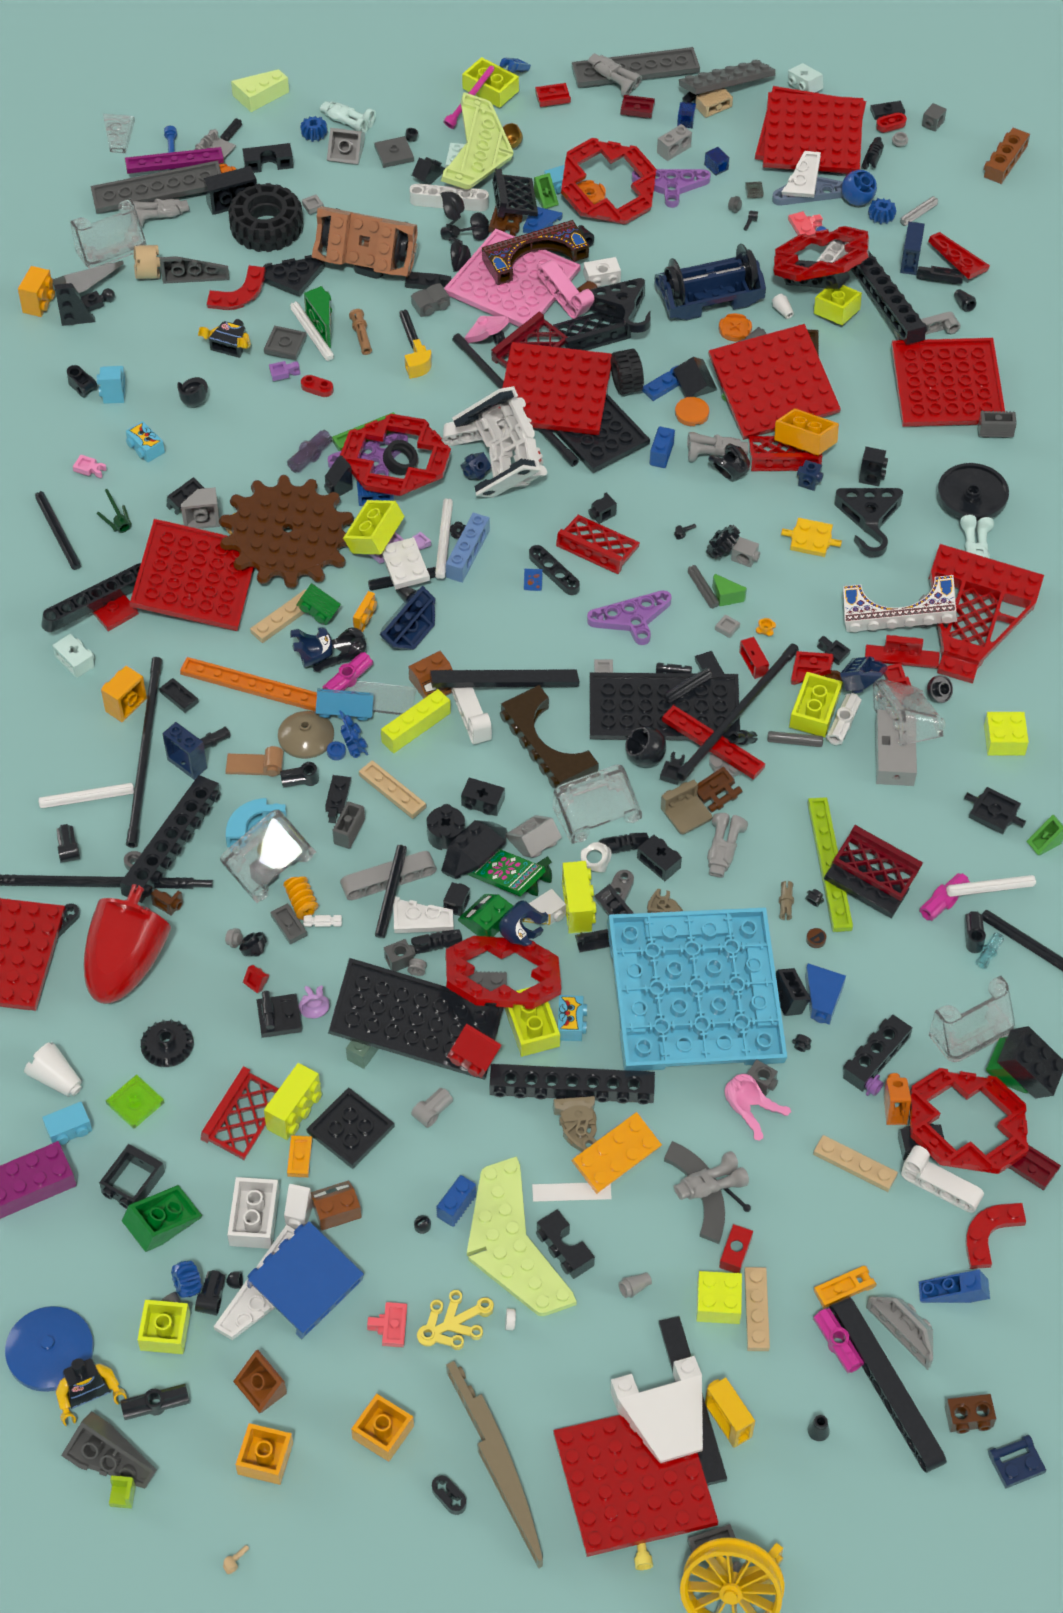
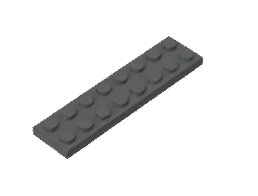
M693 47L608 57L617 64H620L622 68L640 74L642 80L700 72V65ZM588 60L572 62V70L578 88L617 83L599 74L592 68V64Z
M218 161L93 185L91 186L96 214L130 207V202L133 201L154 202L155 199L166 200L205 192L204 178L221 174Z

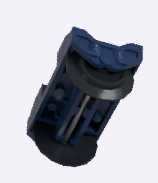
M741 243L737 246L736 257L681 269L676 259L671 258L664 272L655 274L654 285L661 292L670 319L688 320L701 317L702 307L727 301L730 302L733 310L747 307L765 298L766 285L763 273L760 270L759 261L756 260L752 251Z

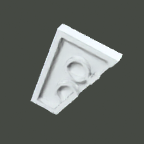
M804 151L794 173L788 179L786 187L783 188L782 195L814 198L821 152Z
M395 896L393 903L394 933L454 930L453 910L434 905L425 906L417 904V901L413 900L408 902L400 900V897Z

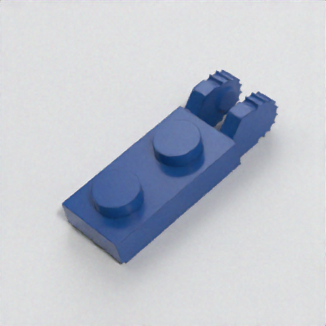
M506 57L500 62V67L506 68L508 65V71L510 72L529 71L531 66L518 58Z
M677 366L644 385L642 392L652 401H655L678 387L679 383L673 372V369Z

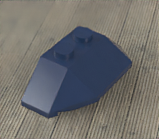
M421 586L386 622L379 635L392 648L414 650L435 626L434 604L436 598L424 586Z
M871 656L852 658L840 675L846 691L860 693L863 692V689H866L881 678L888 668L886 664L874 660Z

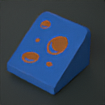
M524 569V590H542L543 569Z

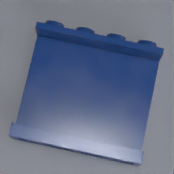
M310 1221L305 1225L301 1224L294 1231L295 1235L290 1240L286 1238L279 1245V1250L275 1254L270 1253L264 1259V1264L259 1269L254 1268L247 1276L249 1278L247 1287L250 1289L254 1286L296 1328V1335L301 1339L330 1313L363 1280L364 1273Z

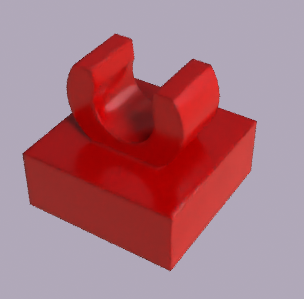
M251 965L247 968L242 983L256 993H259L263 990L265 983H267L269 974H265L261 968Z

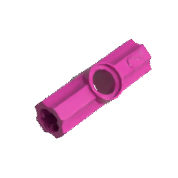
M361 652L350 663L341 665L339 672L322 688L345 690L347 687L354 686L357 678L373 665L372 659L365 652Z
M957 873L945 885L941 884L934 891L932 897L920 907L923 918L927 921H933L945 909L949 910L952 908L959 896H948L946 888L949 885L970 883L968 877L963 873Z
M830 1308L819 1311L813 1317V1320L827 1340L829 1350L835 1353L847 1373L857 1371L863 1366L864 1362L849 1340L848 1332L841 1327ZM839 1338L843 1343H837L834 1339Z

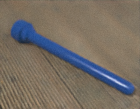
M171 125L164 128V136L168 140V153L175 152L174 139L177 137V129Z

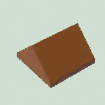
M255 1350L233 1381L259 1413L265 1411L287 1394L285 1381L259 1350Z

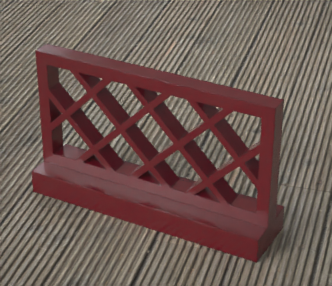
M539 311L491 349L492 361L496 364L499 362L507 368L508 361H505L503 358L509 356L512 342L560 348L565 344V338L568 337L545 320L544 314ZM545 326L549 329V332H539V329ZM529 337H537V342H527V339ZM539 337H549V342H539ZM551 337H559L561 340L551 342Z
M854 825L832 862L899 901L904 897L923 864L922 861L857 825ZM849 842L856 845L859 849L851 850ZM866 853L872 854L876 859L868 860ZM861 854L863 861H855L853 855ZM848 855L851 862L845 863L839 858ZM883 862L890 864L893 868L885 869ZM878 863L880 870L872 871L870 864ZM865 865L868 872H861L857 866ZM900 872H904L911 877L902 879ZM895 873L898 880L890 881L887 874ZM883 875L885 881L879 882L875 879V876ZM900 884L902 892L899 893L893 890L892 885Z

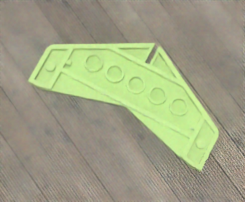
M463 92L461 107L467 143L451 164L445 168L441 181L463 189H471L495 172V168L499 169L509 162L514 152L492 103L486 99Z
M517 1156L483 1168L480 1174L467 1248L468 1260L538 1316H547L576 1306L577 1301L573 1292L526 1235L521 1169Z

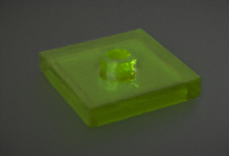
M137 1074L105 1100L106 1104L133 1129L165 1103L164 1099Z

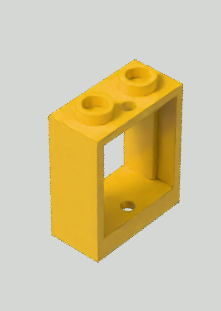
M726 1377L722 1380L716 1379L711 1382L706 1393V1408L732 1447L735 1448L752 1438L755 1420Z

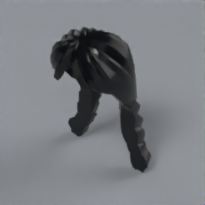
M351 627L341 633L338 638L333 639V648L341 651V653L313 666V671L320 673L330 666L333 667L335 664L353 660L361 652L364 653L367 644L363 632L358 628Z

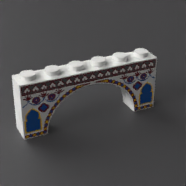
M953 575L935 577L933 588L925 598L915 604L899 608L884 607L872 602L864 594L861 584L843 586L847 632L957 622Z

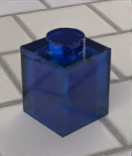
M680 102L677 126L682 124L686 128L693 129L696 111L695 103Z
M719 147L705 152L704 165L717 176L729 170L730 157Z

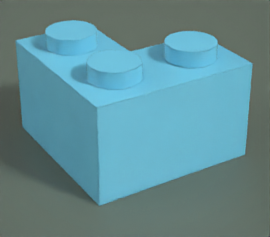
M100 367V374H97V385H100L99 396L103 397V403H124V367Z

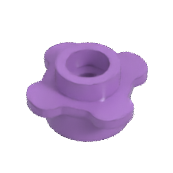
M877 1074L875 1078L871 1077L865 1085L867 1096L870 1094L876 1096L882 1089L884 1083L879 1080L880 1075Z

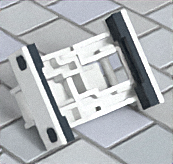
M514 386L498 389L452 417L456 427L475 423L486 447H490L489 454L493 478L490 480L485 479L474 486L476 496L494 498L512 487H526L531 481L547 474V469L539 465L543 455L540 453V448L536 447V440L533 439L535 432L531 425V419L526 416L523 407L526 406L525 400L517 398L518 394ZM502 419H506L504 420V428L502 433L497 422ZM511 457H514L515 460L513 464H511Z

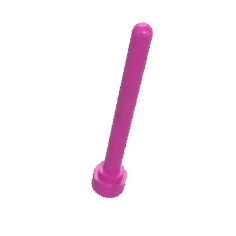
M494 66L488 67L468 94L476 95L493 73ZM461 103L453 114L447 115L443 120L444 124L451 129L456 126L457 118L462 113Z

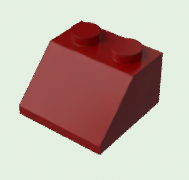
M466 1023L447 1058L453 1064L466 1068L471 1075L482 1078L502 1045Z

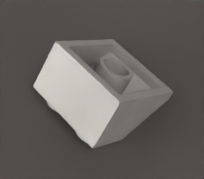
M330 128L327 160L359 164L364 147L365 133L362 131Z
M216 487L197 489L181 504L184 526L197 529L220 527Z
M534 815L507 833V839L523 856L531 858L539 856L545 848L553 847L557 844L556 841L562 838L553 818Z

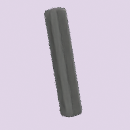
M689 566L688 574L709 607L712 609L718 607L719 601L697 566Z
M769 731L767 737L768 742L815 747H822L823 736Z

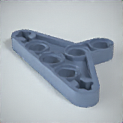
M817 177L814 198L787 197L782 195V190L786 187L784 185L773 192L772 202L775 205L781 206L844 198L842 194L843 181Z

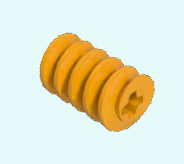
M291 877L284 882L283 886L286 888V893L294 907L297 918L303 920L305 915H313L319 905L315 902L316 898L313 896V891L310 889L311 886L308 883L307 877Z

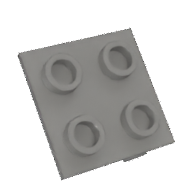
M211 129L208 135H205L200 143L195 145L194 150L221 147L224 159L236 145L218 138V131Z

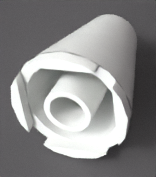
M48 1042L33 1055L35 1058L33 1063L28 1062L24 1069V1073L27 1076L67 1097L75 1096L82 1088L80 1086L82 1081L53 1042L51 1044Z

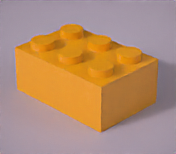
M794 408L776 420L774 440L785 445L794 446L799 450L808 451L813 455H820L837 443L839 423Z

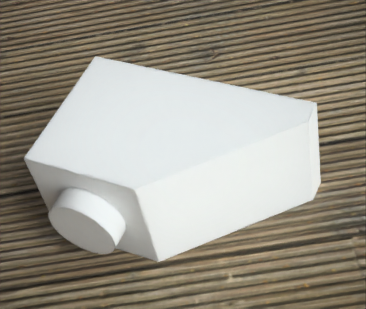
M289 1184L284 1219L285 1225L296 1229L301 1224L305 1225L309 1221L313 1208L311 1190L308 1187Z

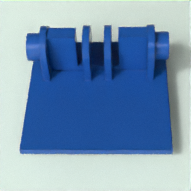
M340 710V715L345 724L341 726L340 732L350 755L354 758L359 757L362 752L369 755L366 750L368 745L365 739L360 736L362 731L359 725L353 723L351 717L345 715Z

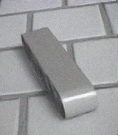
M422 851L405 857L398 886L431 876L436 872L437 868L430 852ZM393 861L344 876L340 883L347 900H356L386 890Z

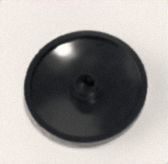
M963 463L955 465L944 472L939 480L937 494L941 505L950 514L960 519L966 515H973L976 517V521L984 517H996L1004 510L1008 502L1009 487L1004 477L993 468L978 463Z

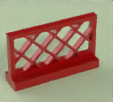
M749 436L751 471H798L799 467L803 466L805 460L822 465V453L820 455H813L808 451L796 449L794 446L782 444L774 440L775 436ZM753 442H760V443H762V444H761L760 446H758V445L754 444ZM772 442H777L779 444L775 446L774 444H772ZM767 446V447H769L771 450L766 451V450L763 449V448H765V447ZM784 446L788 448V450L784 451L781 448Z
M579 514L564 530L560 529L556 541L557 547L616 574L621 572L622 565L640 545V542ZM578 522H581V523L585 524L586 526H579V527H578V526H577V523H578ZM592 530L601 531V533L593 534ZM588 531L589 534L581 535L580 532ZM607 537H614L617 540L609 541ZM604 538V541L596 542V539ZM623 544H629L632 547L624 548ZM619 545L620 548L612 549L611 546Z
M243 1066L202 1130L200 1140L206 1143L211 1142L245 1160L266 1126L265 1117L257 1119L255 1110L264 1108L269 1103L265 1093H276L279 1088L251 1074L250 1069ZM250 1081L259 1084L260 1090L249 1093L248 1084ZM262 1094L264 1103L253 1106L251 1097ZM248 1098L250 1107L239 1109L238 1100ZM252 1111L254 1120L243 1122L240 1113ZM237 1114L240 1123L228 1125V1116ZM255 1124L257 1128L256 1133L247 1135L244 1126ZM241 1127L243 1136L232 1138L230 1129ZM227 1130L229 1140L221 1141L215 1138L218 1132ZM245 1140L247 1147L244 1152L235 1149V1142Z

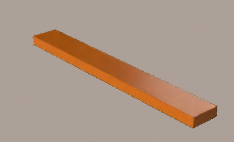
M190 657L186 658L180 669V675L316 712L317 692Z

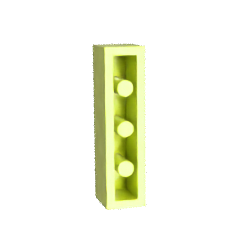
M437 689L381 728V742L394 754L451 714L450 699Z

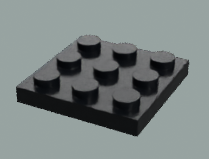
M348 1087L306 1130L310 1136L353 1169L395 1127V1124Z

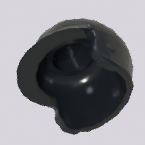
M194 377L186 380L183 384L181 382L177 383L180 400L185 405L190 407L199 406L206 399L208 385L204 379Z

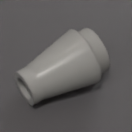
M647 1272L625 1277L618 1284L619 1290L625 1298H633L645 1287L651 1285L652 1280Z

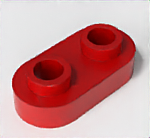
M902 113L880 117L877 119L876 128L883 133L903 128L906 125L907 117Z
M306 375L301 379V388L305 392L321 397H329L334 392L333 383L329 380L313 375Z

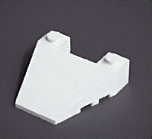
M695 1356L674 1361V1383L643 1392L638 1391L632 1374L611 1379L610 1393L617 1412L628 1421L631 1429L637 1432L645 1446L660 1463L703 1451L702 1373Z

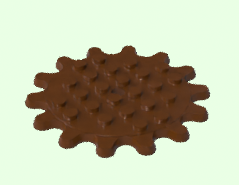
M281 475L277 480V485L274 487H267L261 481L255 480L251 484L252 496L243 497L235 494L231 497L230 504L236 508L237 512L220 517V526L232 531L230 536L224 537L221 540L220 546L224 550L232 549L238 551L240 555L234 561L235 569L244 570L247 567H255L258 570L257 581L261 584L268 583L274 576H280L284 579L286 587L295 588L298 585L299 577L302 575L310 576L315 582H322L325 579L324 566L333 565L341 568L346 564L344 556L338 551L342 547H348L343 539L346 534L343 528L354 522V516L351 512H339L335 509V506L341 500L338 493L318 494L316 492L318 484L314 479L307 480L302 486H294L287 475ZM288 526L290 529H292L291 532L283 531V529L288 528Z

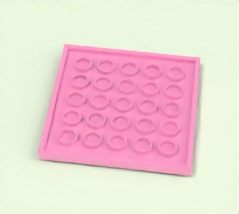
M495 229L444 289L450 297L493 316H507L510 321L509 323L520 327L539 311L544 314L556 300L537 275V267L549 260H554L569 280L572 281L580 271L581 265L547 250L533 251L523 255L513 264V281L497 285L482 260V247L511 239L515 236Z

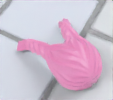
M748 1074L736 1075L726 1084L724 1090L726 1100L733 1110L742 1116L750 1129L753 1130L755 1140L760 1141L763 1139V1133L761 1132L760 1124L750 1112V1105H760L765 1110L778 1112L784 1116H788L791 1113L789 1107L779 1106L769 1098H766L756 1080Z

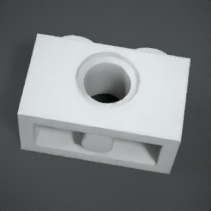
M616 257L584 262L583 275L585 280L594 282L597 287L621 282V269Z

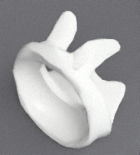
M593 842L581 850V861H586L587 868H591L592 871L604 873L610 862L612 852L605 844ZM590 851H600L602 859L598 863H590L587 860V855H589Z

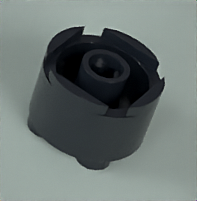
M444 804L434 809L426 819L428 841L438 850L448 849V845L465 830L464 815L450 804Z

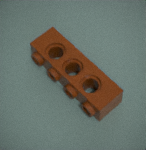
M1014 127L1009 133L1007 132L1003 142L999 143L997 151L992 153L990 161H986L983 168L985 170L984 178L1002 184L1028 147L1030 134Z

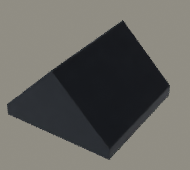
M691 357L673 369L685 398L698 397L717 390L703 359Z

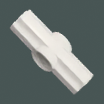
M846 694L841 707L837 710L836 718L827 735V740L833 745H842L848 730L851 728L852 721L862 701L857 694Z

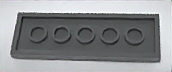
M752 60L750 63L726 66L725 69H713L712 72L708 73L700 72L695 76L687 75L685 78L679 79V86L696 95L775 76V69L768 64L762 63L760 60Z

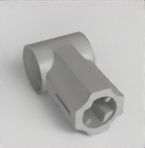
M439 1088L425 1102L420 1101L417 1103L411 1115L426 1128H429L436 1122L439 1114L453 1102V1098L446 1089Z

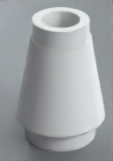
M778 294L773 298V307L786 319L794 315L787 296Z

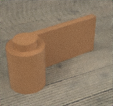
M270 746L265 749V755L228 753L225 772L226 774L277 776L282 771L284 751L280 747Z

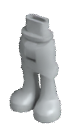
M594 53L588 59V62L592 64V68L599 74L617 82L621 86V95L623 97L624 95H630L632 89H636L641 83L642 76L640 74L622 68L620 64H617L608 57L599 56Z
M155 199L154 202H130V209L136 229H140L143 227L146 219L169 218L179 214L182 215L183 212L189 211V205L187 200Z
M689 432L687 438V448H689L688 461H696L700 454L724 456L725 447L728 443L742 447L744 452L748 454V442H741L740 439L732 437H721L718 434L710 437Z
M717 813L712 817V824L716 827V832L707 856L709 861L708 867L710 868L709 875L724 877V873L733 861L738 834L744 833L747 830L748 822L737 815H733L731 818L727 841L723 840L726 827L729 824V814Z
M730 1151L722 1156L720 1165L708 1170L705 1168L688 1175L679 1184L674 1185V1191L680 1200L685 1198L690 1200L693 1198H703L711 1193L718 1192L720 1189L745 1187L749 1183V1177L743 1167L738 1168L737 1157ZM729 1175V1176H727V1177H725V1178H722V1179H719V1180H715V1179H714V1178H718V1177H721V1176Z

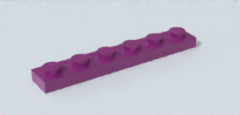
M221 147L125 157L127 174L183 168L218 161L219 164L224 163Z

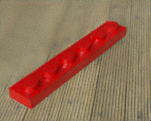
M674 705L662 717L664 723L700 746L714 732V730ZM723 736L709 751L753 780L765 768L764 762L736 744L729 742Z

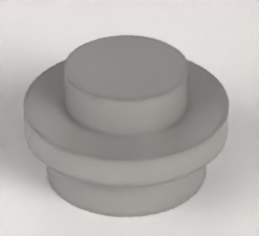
M897 132L893 136L892 142L894 145L902 147L907 145L908 137L904 132Z
M238 928L229 929L225 937L226 944L232 948H237L243 940V935Z

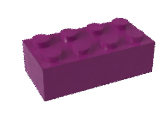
M59 1141L0 1165V1219L77 1186Z

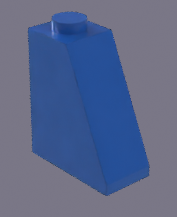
M809 963L807 964L805 981L807 993L811 998L809 1001L811 1019L818 1023L830 1025L844 988L846 975Z

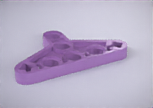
M657 169L656 176L659 178L655 179L654 191L664 194L667 207L675 208L679 205V194L709 184L711 173L705 169ZM635 170L632 172V182L641 178ZM674 198V199H676V200H675V201H669L668 199Z
M398 432L385 436L383 442L373 440L364 443L359 458L379 462L378 465L374 466L372 473H382L389 476V471L383 462V453L386 448H381L380 445H389L395 440H405L408 442V436L405 433ZM367 449L372 450V452L369 454L364 453V451ZM393 450V451H392V456H393V458H395V457H396L397 455H399L401 452H400V451H397V450ZM341 451L329 455L327 459L329 468L340 456Z
M662 590L592 609L587 614V623L594 628L630 631L638 645H646L650 642L651 638L648 624L671 605L672 596L670 592ZM649 602L651 603V605L645 607L642 605V603ZM630 606L633 607L634 610L626 611L625 607ZM610 611H615L617 615L610 616L607 613ZM638 620L641 623L639 625H634L631 623V621ZM643 633L646 634L647 637L641 639L638 637V634Z

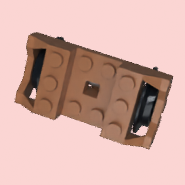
M320 206L317 208V231L312 258L339 265L349 263L374 268L375 272L390 275L409 276L417 250V225ZM323 247L326 248V256L321 254Z

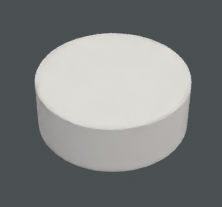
M507 1308L505 1330L513 1331L515 1329L516 1310Z

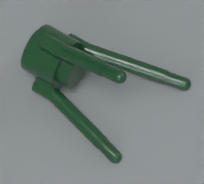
M105 489L117 515L114 517L113 523L100 512H97V515L111 526L114 532L118 530V532L124 533L132 525L126 507L122 505L124 514L122 515L109 490Z

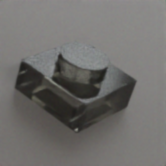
M761 181L745 182L747 198L763 197L764 191Z

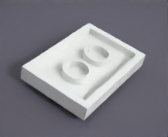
M414 537L387 544L381 555L395 590L430 581L429 573Z

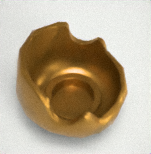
M514 123L504 125L503 130L511 148H517L523 139L520 128Z

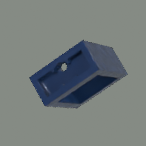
M908 221L900 273L917 275L925 223Z
M177 722L162 733L166 756L169 762L193 780L207 769L203 741Z

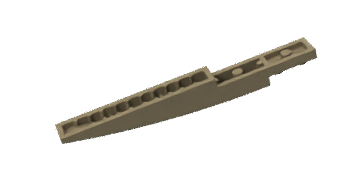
M454 1361L446 1364L447 1375L482 1442L477 1443L478 1453L539 1569L543 1567V1558L520 1480L502 1435L482 1394L476 1397L472 1386H467L464 1381L466 1376L462 1367H457Z

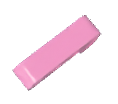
M549 260L537 267V275L571 318L575 319L589 311L594 302V295L589 289L579 292L554 260Z

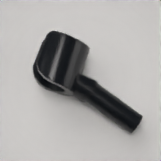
M749 211L747 223L743 228L745 231H747L752 221H757L758 211Z
M696 524L687 527L678 525L674 532L676 539H683L686 536L685 532L696 528Z

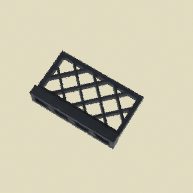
M495 168L492 184L497 217L504 218L505 213L537 217L538 209L532 178L502 174V169Z
M599 312L553 324L555 328L568 337L565 338L564 344L565 348L587 351L631 338V332L624 328V319L607 317L608 315ZM603 321H606V322H610V323H609V325H608V324H604V323H602V322H603ZM588 325H589V326H594L593 329H591V328H586V327H587ZM572 330H576V331H579V332H578V333H573V332H571V331H572Z

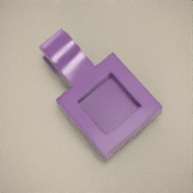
M286 361L269 364L273 381L289 378V374L294 376L301 374L297 361L286 364Z

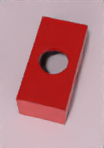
M755 637L741 640L739 652L754 679L763 677L769 670V662Z
M733 1224L719 1268L732 1273L741 1272L753 1237V1230ZM733 1241H739L743 1244V1249L736 1252L731 1249L730 1245Z

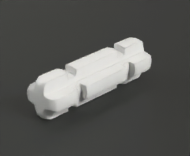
M305 915L303 924L304 927H312V925H315V927H331V925L341 927L342 916L315 915V917H312V915Z

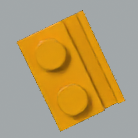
M367 592L353 616L354 628H358L362 632L376 611L377 601H375V593Z

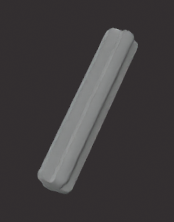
M932 196L902 216L900 223L904 226L908 225V221H914L936 206L938 199Z

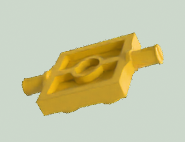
M799 517L793 530L782 528L781 535L791 537L790 550L821 557L826 556L830 545L841 548L842 540L832 539L833 524Z

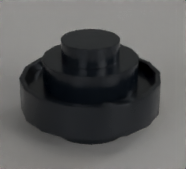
M939 675L929 680L927 693L930 699L936 703H944L951 698L953 685L949 678Z
M263 932L250 933L243 938L239 950L244 956H259L264 952L267 938Z

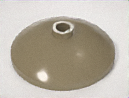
M314 711L296 712L288 716L278 729V741L281 748L287 754L301 759L314 758L325 753L327 746L334 740V728L327 717H320Z

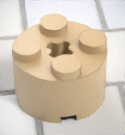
M158 245L134 246V271L136 279H160V271L157 269V267H160V260L156 256L159 254Z

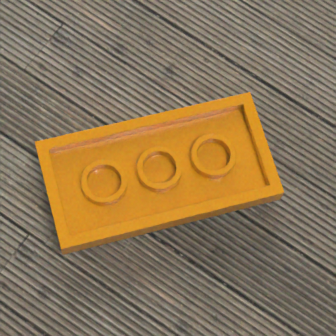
M636 1112L571 1161L595 1193L598 1194L660 1148L662 1144Z

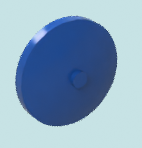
M55 1306L39 1308L23 1316L11 1329L5 1345L6 1362L14 1378L25 1387L42 1392L56 1391L60 1380L63 1379V1370L71 1367L72 1361L77 1358H81L83 1361L92 1359L94 1351L93 1337L85 1320L72 1310Z

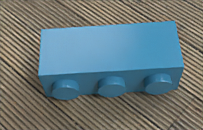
M317 688L316 714H319L320 717L338 715V718L342 719L339 712L341 710L345 715L357 717V720H368V718H372L374 693Z

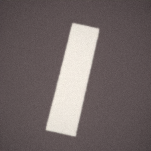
M589 1183L532 1184L533 1202L612 1199L611 1184L598 1194L595 1193Z

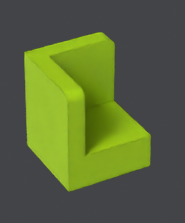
M111 1476L112 1489L109 1506L132 1509L136 1490L133 1477Z

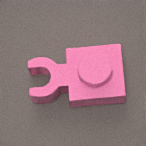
M80 455L73 465L74 472L87 476L94 473L99 478H102V471L99 470H107L104 463H97L96 459Z

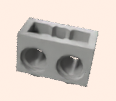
M682 124L658 138L657 153L665 160H671L691 147L692 132Z

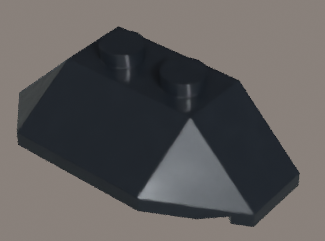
M474 820L448 845L441 869L442 873L457 879L461 875L479 869L506 844L507 828L490 821Z

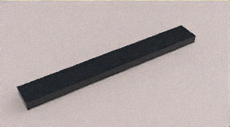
M577 669L430 670L432 688L536 687L538 685L541 687H579L580 682Z
M680 1316L658 1322L672 1373L674 1361L691 1357ZM702 1394L703 1451L697 1453L707 1486L726 1482L727 1475Z

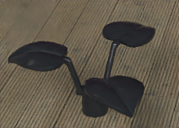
M448 191L440 194L444 213L448 219L453 221L442 227L440 234L444 240L453 241L450 249L453 272H457L471 258V253L468 246L463 245V241L455 238L459 236L460 232L472 230L474 239L484 240L490 234L489 221L484 214L477 212L470 218L471 227L459 229L453 225L461 218L460 214L464 212L465 207L461 196Z

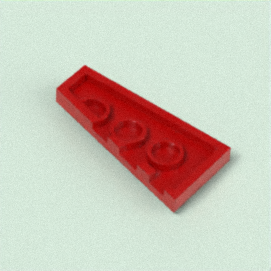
M941 232L929 237L928 242L966 278L971 279L988 271L989 264Z

